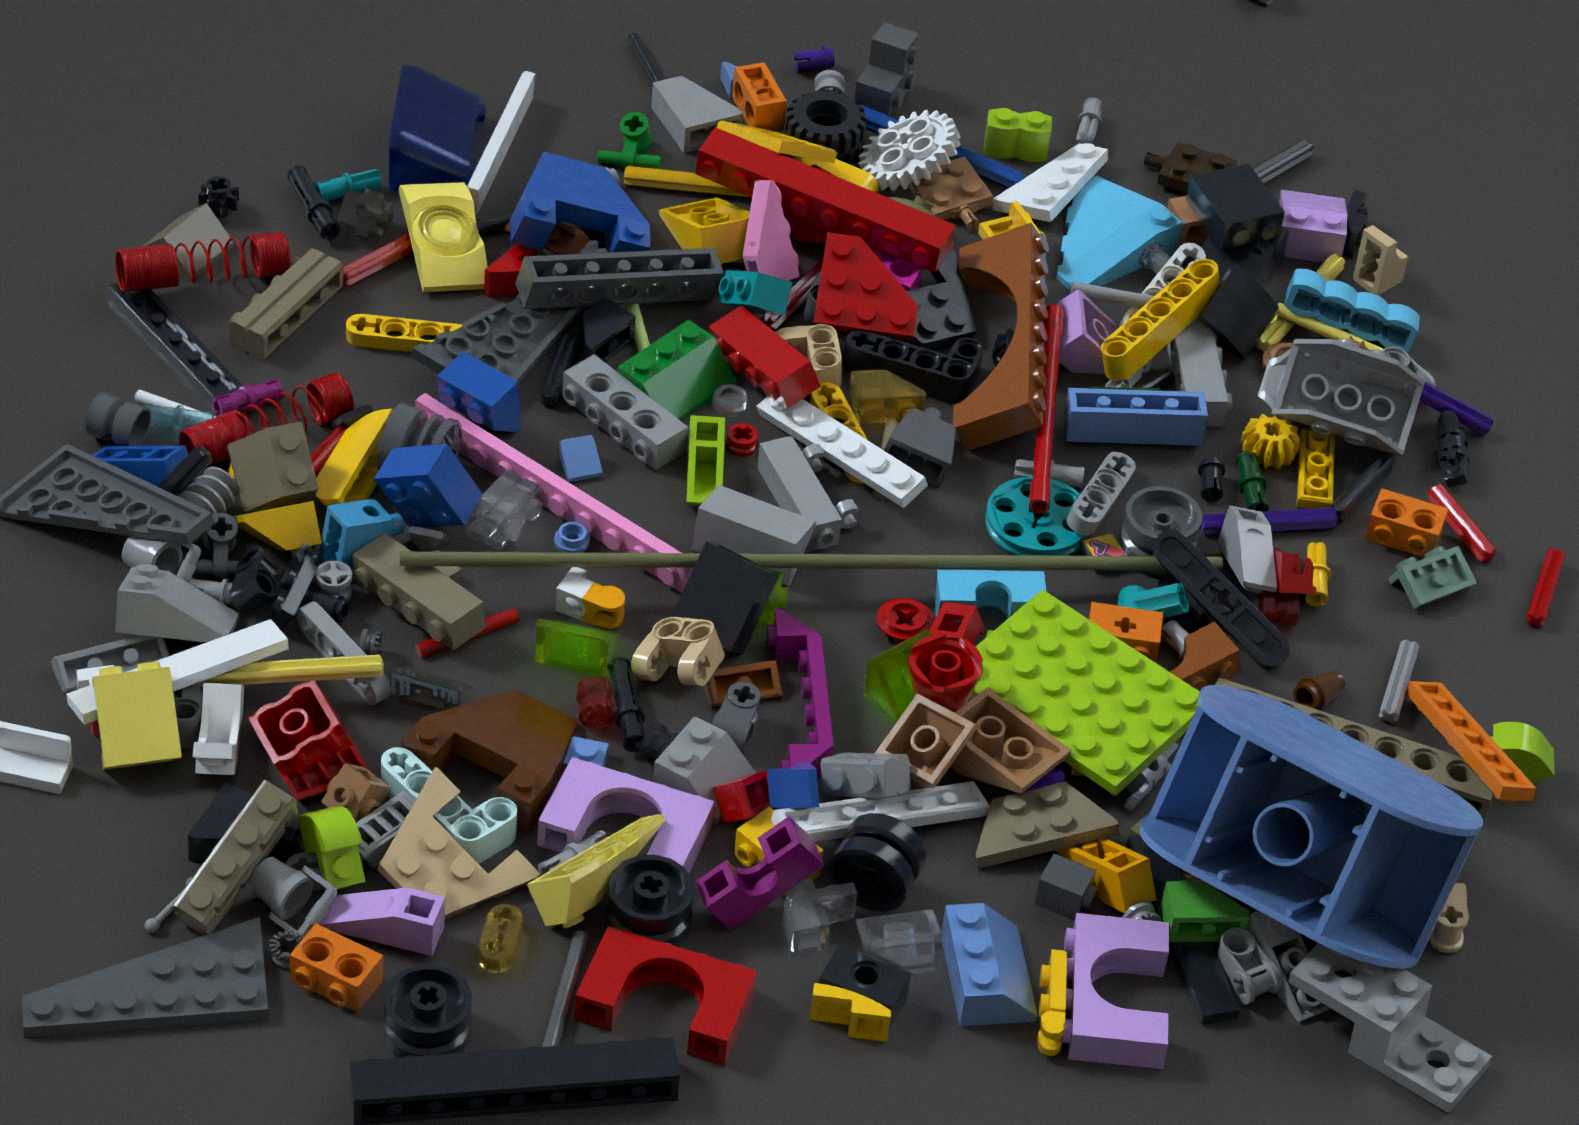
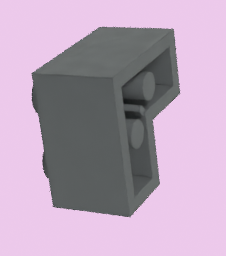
M886 22L881 25L871 41L869 65L856 81L855 100L858 101V105H864L888 116L892 114L896 107H901L906 92L913 90L918 77V73L914 72L921 53V48L917 47L919 33Z

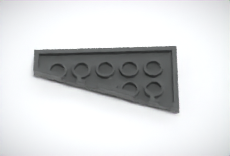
M518 294L516 300L508 304L502 302L464 321L462 327L450 333L445 331L437 335L433 342L425 346L421 343L413 347L410 357L439 374L463 351L513 378L519 384L586 306L524 309Z
M260 917L22 996L24 1038L268 1019Z

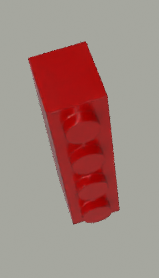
M742 305L708 327L724 357L728 359L733 369L738 373L744 372L754 387L758 385L762 387L771 401L777 400L788 409L821 387L811 361Z

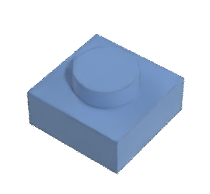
M572 736L563 763V773L572 757L604 767L608 756L609 743Z

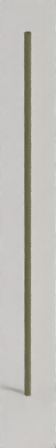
M400 551V566L694 568L700 553ZM740 554L766 568L1167 571L1157 561L1155 556ZM1206 557L1219 571H1222V557Z

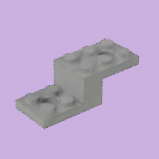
M1318 943L1290 973L1288 983L1355 1022L1348 1050L1349 1054L1448 1114L1490 1066L1492 1059L1490 1054L1425 1016L1433 986L1405 969L1388 968L1362 962ZM1340 970L1346 971L1353 977L1341 978L1335 972ZM1431 1060L1440 1061L1446 1067L1437 1069L1430 1066L1427 1062Z

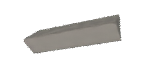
M137 635L55 656L51 661V665L62 692L67 693L77 690L76 670L114 665V667L122 666V672L124 673L136 669L138 664L155 662L169 656L164 638Z

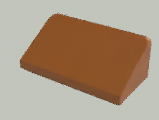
M776 660L716 669L708 682L703 686L711 708L722 706L728 689L736 682L754 684L760 691V700L783 696Z

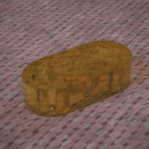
M510 904L496 905L490 909L479 943V963L486 971L501 973L511 968L514 963L522 934V913L516 906ZM503 921H509L505 931L499 930V925ZM496 945L502 946V951H500L498 956L493 955Z

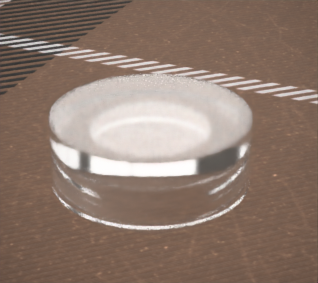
M722 385L714 391L713 408L723 416L734 417L741 415L747 408V393L736 385Z

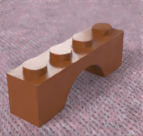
M1213 622L1184 637L1183 661L1170 673L1198 691H1201L1205 686L1215 685L1219 677L1230 680L1234 675L1238 674L1240 649Z

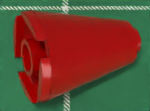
M948 634L926 636L915 643L908 659L914 697L918 693L940 706L956 712L970 699L982 675L983 658L979 650L972 643L961 637L958 642L947 639Z

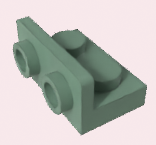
M1443 546L1437 547L1424 554L1425 558L1419 561L1415 557H1410L1396 565L1397 571L1388 578L1391 585L1401 582L1414 610L1470 589L1477 584L1459 546L1445 550Z

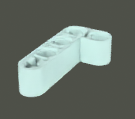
M401 747L388 749L381 757V780L391 788L387 796L392 799L402 791H405L416 801L432 771L408 749ZM458 796L434 817L478 864L507 848L516 839L517 806L508 798L495 797L472 809ZM403 806L401 810L408 815L409 811Z

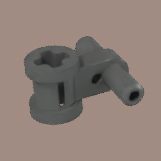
M215 513L212 515L215 524L205 531L203 541L204 549L212 556V560L198 559L193 574H212V578L227 579V575H236L237 572L236 568L239 561H228V556L236 548L238 524L235 518L227 513Z

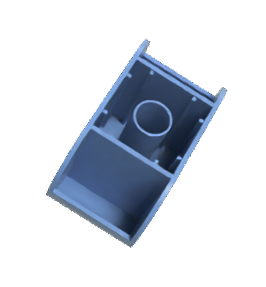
M1221 685L1203 687L1197 698L1199 705L1152 810L1142 820L1139 827V833L1144 842L1173 865L1331 950L1353 959L1382 967L1403 969L1417 965L1483 826V819L1479 812L1462 797L1437 781L1293 707L1234 687Z

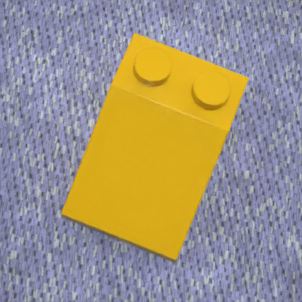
M718 197L659 210L660 218L682 249L715 248L721 268L723 267L722 264L727 262L744 263L742 254L750 211Z

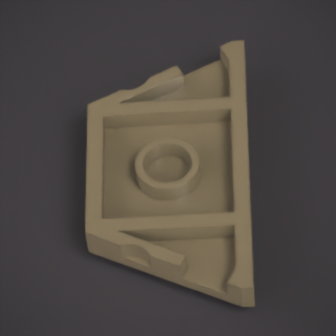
M1065 781L1030 791L1027 790L1022 794L1014 793L993 798L975 854L978 869L1120 835L1119 823L1114 817Z

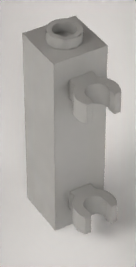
M793 436L760 443L757 469L780 508L817 522L805 551L810 552L839 545L841 528L847 529L857 524L852 513L858 512V508L853 499L843 500L834 507L817 479L815 473L823 470V465L819 458L825 456L820 444H811L801 451Z

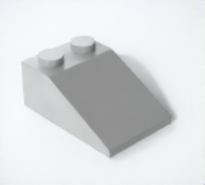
M150 564L132 567L117 591L116 633L207 643L233 633L239 621V613L171 572L158 570L157 566Z

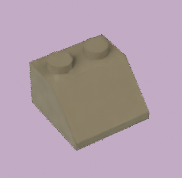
M302 421L266 428L228 444L227 448L235 481L239 486L238 493L243 514L314 500L319 488Z

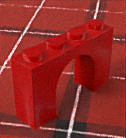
M608 926L575 995L574 1020L612 1032L626 999L636 989L653 983L677 985L690 992L700 1005L689 1029L687 1055L725 1066L754 999L757 971L740 964H733L709 957L704 953H696L673 946L667 942L656 941L627 930Z

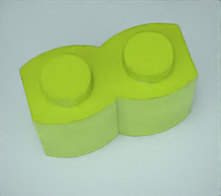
M1008 108L988 110L983 154L998 159L1017 158L1027 162L1047 161L1052 117L1038 111L1020 114Z

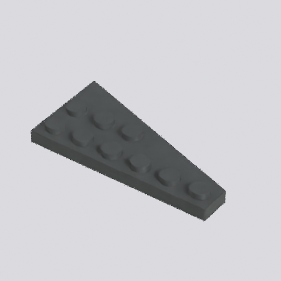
M65 444L0 496V517L182 544H191L215 524L210 511L69 444Z

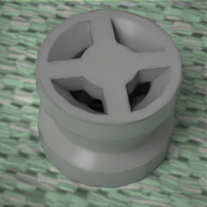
M825 70L817 74L814 81L815 91H835L834 93L846 95V81L840 72Z
M327 561L321 564L315 574L317 582L316 591L334 597L338 594L343 595L345 600L349 601L352 596L351 568L341 561Z

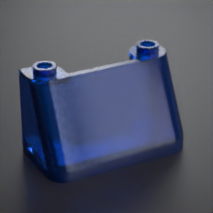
M402 65L390 132L389 191H399L400 185L464 182L468 186L477 167L471 164L475 129L478 128V123L485 122L486 104L480 103L479 96L418 66Z

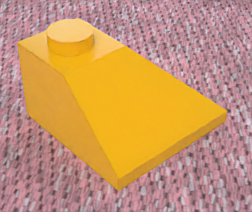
M314 501L233 516L237 521L238 528L279 551L291 550L292 557L304 543L312 548V545L322 544Z

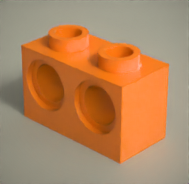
M765 62L735 67L732 98L737 107L743 112L747 125L776 132L784 131L787 100Z
M1381 488L1370 516L1365 540L1425 558L1424 554L1438 546L1448 508Z
M315 923L290 954V980L305 990H312L329 998L338 1006H345L359 1012L383 982V955Z

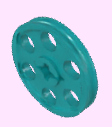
M1033 476L1007 481L994 490L987 503L985 524L991 538L1005 551L1013 555L1070 556L1080 549L1081 540L1088 538L1087 535L1068 531L1063 527L1068 525L1067 517L1080 496V493L1069 485L1050 479V508L1038 519L1035 528H1033L1034 520L1040 514L1033 513L1029 509V497L1022 494L1023 491H1030V483ZM1064 500L1071 503L1072 506L1061 507L1055 502ZM1005 505L1011 507L1013 511L1002 512L996 507ZM1016 530L1020 532L1022 535L1018 537L1008 536L1005 533V531ZM1046 539L1054 542L1055 545L1046 547L1038 541Z

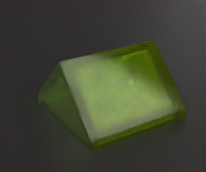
M538 618L535 662L606 676L608 672L607 665L611 663L620 633L554 619Z
M925 630L868 660L863 696L893 725L896 724L914 699L908 659L915 643L926 636H931L929 630Z

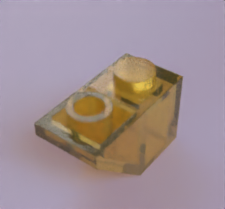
M885 369L851 372L849 400L859 424L886 423L890 419L901 422L912 408L924 412L926 393L919 387Z

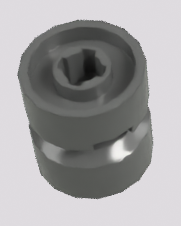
M101 392L95 397L89 407L85 423L86 432L88 435L106 441L112 439L114 444L119 446H141L150 429L151 410L134 402L128 401L125 403L117 396Z

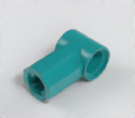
M1182 583L1146 590L1141 586L1131 585L1124 587L1118 597L1117 606L1163 612V618L1189 612L1187 591Z

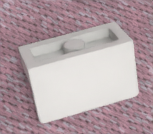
M0 721V782L61 794L73 768L71 738L63 734Z

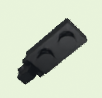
M305 543L290 561L294 569L291 568L280 586L285 589L284 594L278 593L268 610L269 613L273 614L271 620L281 631L284 630L295 615L323 555L308 547Z

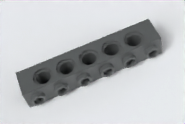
M715 248L525 256L515 284L524 309L593 306L604 297L615 304L713 300L724 273Z

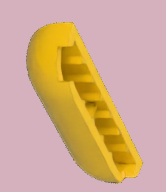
M392 408L369 413L351 424L344 432L316 478L319 488L316 497L323 505L327 507L334 504L369 499L377 485L374 478L378 473V446L385 424L393 411Z

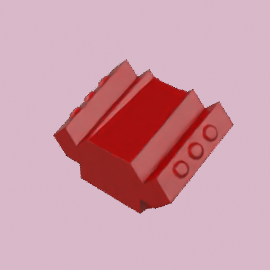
M314 679L308 683L294 686L287 696L275 703L265 704L258 711L248 714L250 723L296 800L317 796L327 791L328 784L338 775L345 763L365 767L371 772L358 748L348 735L333 705Z

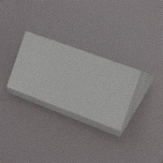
M718 485L698 507L691 550L701 553L705 542L708 541L720 544L738 554H804L817 522ZM768 568L780 574L776 583L786 587H790L797 568Z

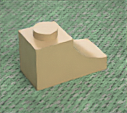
M1371 225L1363 231L1352 280L1370 293L1379 296L1403 281L1408 256L1396 248L1397 242L1374 225Z

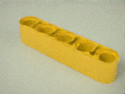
M1200 259L1191 263L1104 340L1101 345L1104 373L1108 379L1124 381L1132 377L1198 318L1220 283L1219 269L1216 262L1210 259Z

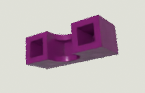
M789 816L758 837L765 858L759 864L751 868L740 869L725 860L695 881L705 908L730 930L824 866L814 839Z

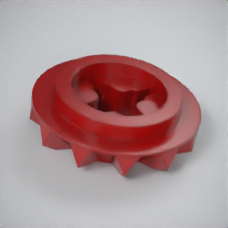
M895 598L885 602L878 609L876 627L882 630L883 637L892 636L895 644L900 640H906L911 645L915 639L920 641L927 636L934 623V616L925 604L917 600ZM899 620H901L902 622H904V623L901 624V625L898 624ZM910 621L911 625L909 626L905 622Z

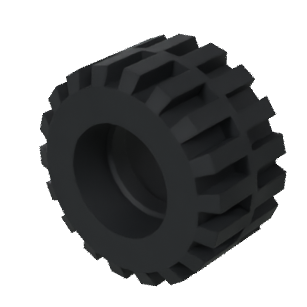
M821 90L814 91V93L807 92L802 94V97L793 99L792 104H789L787 108L785 135L833 149L837 152L836 159L853 165L854 161L860 159L859 155L863 153L862 147L864 146L867 116L864 114V108L858 105V101L853 98H847V95L843 93L837 94L834 93L835 91L822 92Z

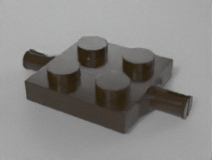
M1177 142L1171 154L1166 157L1147 152L1143 164L1161 169L1157 180L1158 185L1188 193L1190 177L1192 175L1237 166L1238 161L1228 158L1224 154L1211 153L1198 149L1191 144Z

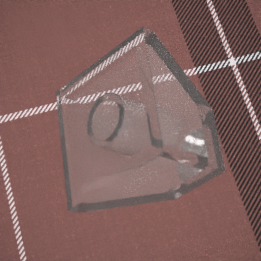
M933 909L855 919L864 952L903 971L909 970L911 973L916 974L931 971L933 967L942 966V933Z

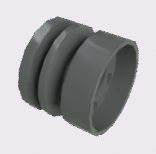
M405 403L398 404L390 414L380 438L377 452L378 471L393 448L447 444L458 458L462 440L461 423L459 420L452 418L445 420L443 415L434 414L428 420V414L424 409Z

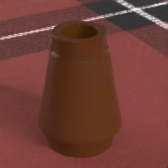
M1338 671L1302 678L1294 688V700L1296 703L1321 710L1344 690L1346 685L1345 679Z

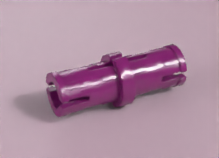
M272 379L256 386L248 384L241 386L238 391L212 398L213 412L217 417L233 410L243 412L249 404L259 407L265 398L276 401L279 393L284 392L282 384L277 379ZM251 407L247 410V413L256 411L257 409Z

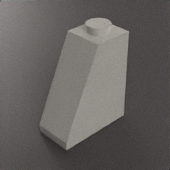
M683 76L653 82L651 108L683 153L700 149L714 128H717L718 121L722 120L743 125V112L739 108Z

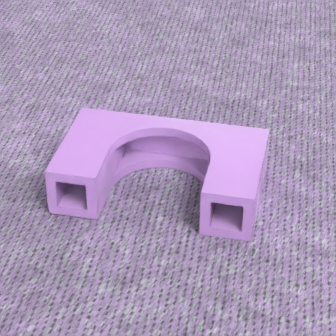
M572 757L538 820L537 846L561 853L566 845L572 842L577 844L581 842L588 827L598 818L608 814L630 813L640 817L663 814L665 822L657 830L658 833L647 855L654 854L671 858L684 866L687 872L690 873L712 828L715 801Z
M1076 913L1074 927L1066 928L1064 951L1071 952V958H1067L1066 981L1070 982V988H1066L1065 1011L1069 1012V1019H1065V1030L1062 1036V1043H1068V1059L1163 1069L1168 1047V1013L1124 1009L1114 1006L1098 995L1092 983L1098 978L1112 973L1163 977L1169 954V922Z

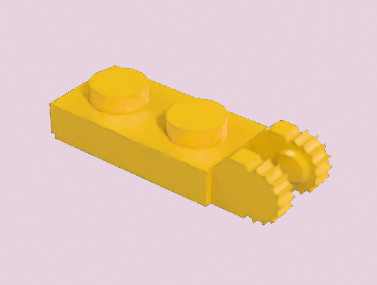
M1051 949L1049 965L1042 964L1039 987L1046 988V994H1041L1039 1017H1041V1028L1038 1032L1037 1047L1041 1051L1040 1053H1043L1044 1056L1048 1055V1057L1057 1055L1060 1052L1062 1036L1065 1030L1067 952L1064 950Z

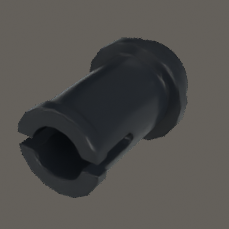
M1217 457L1204 458L1198 466V474L1201 477V497L1207 501L1208 491H1210V502H1216L1223 497L1222 477L1225 474V466Z
M307 588L300 603L301 607L312 601L318 603L335 622L345 621L350 610V602L345 600L343 595L338 594L334 597L315 591L312 588Z

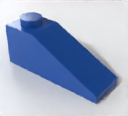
M105 446L92 456L158 486L188 456L186 446Z

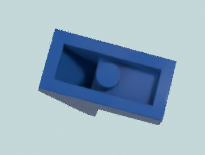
M810 762L794 763V767L768 770L771 807H820L817 771Z

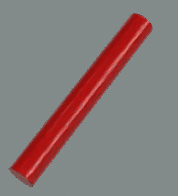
M513 608L485 618L486 628L471 639L519 622L520 618L517 610ZM433 638L415 645L416 652L420 658L449 648L442 641L438 642Z

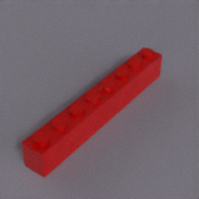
M714 128L698 151L695 175L751 198L755 181L775 180V184L782 195L781 206L783 211L839 234L861 237L868 246L934 273L951 248L956 225L719 128Z

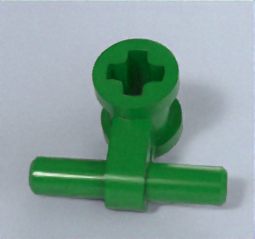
M630 112L623 116L620 121V130L624 136L622 152L600 150L597 154V161L599 163L621 165L622 169H625L627 166L660 169L662 166L661 156L642 154L651 148L653 139L649 131L648 119L640 112Z

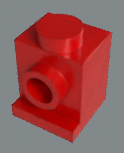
M943 602L928 636L948 634L947 639L959 642L961 637L974 645L978 635H983L985 628L976 606Z

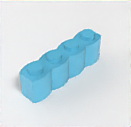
M1295 269L1287 288L1285 306L1291 312L1303 317H1316L1321 323L1336 329H1348L1354 336L1364 340H1378L1386 348L1398 347L1406 352H1410L1418 334L1420 316L1410 307L1401 304H1388L1376 294L1357 292L1353 287L1341 281H1326L1323 276L1312 270Z

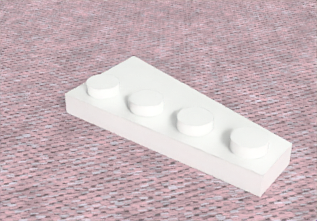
M1089 143L1077 144L993 198V210L1009 213L1010 203L1018 201L1022 208L1030 214L1031 218L1051 222L1108 161V149L1095 147Z

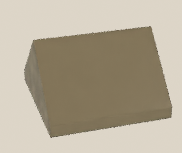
M205 203L178 217L141 247L171 244L175 249L178 243L182 242L191 252L193 244L196 241H200L208 251L209 244L213 239L220 241L225 248L230 236L208 204ZM230 241L228 251L234 247L233 241ZM214 242L211 248L210 259L212 264L223 256L222 249L217 242ZM196 244L193 254L196 277L207 269V257L200 244ZM179 246L176 254L179 276L191 282L190 260L185 248Z

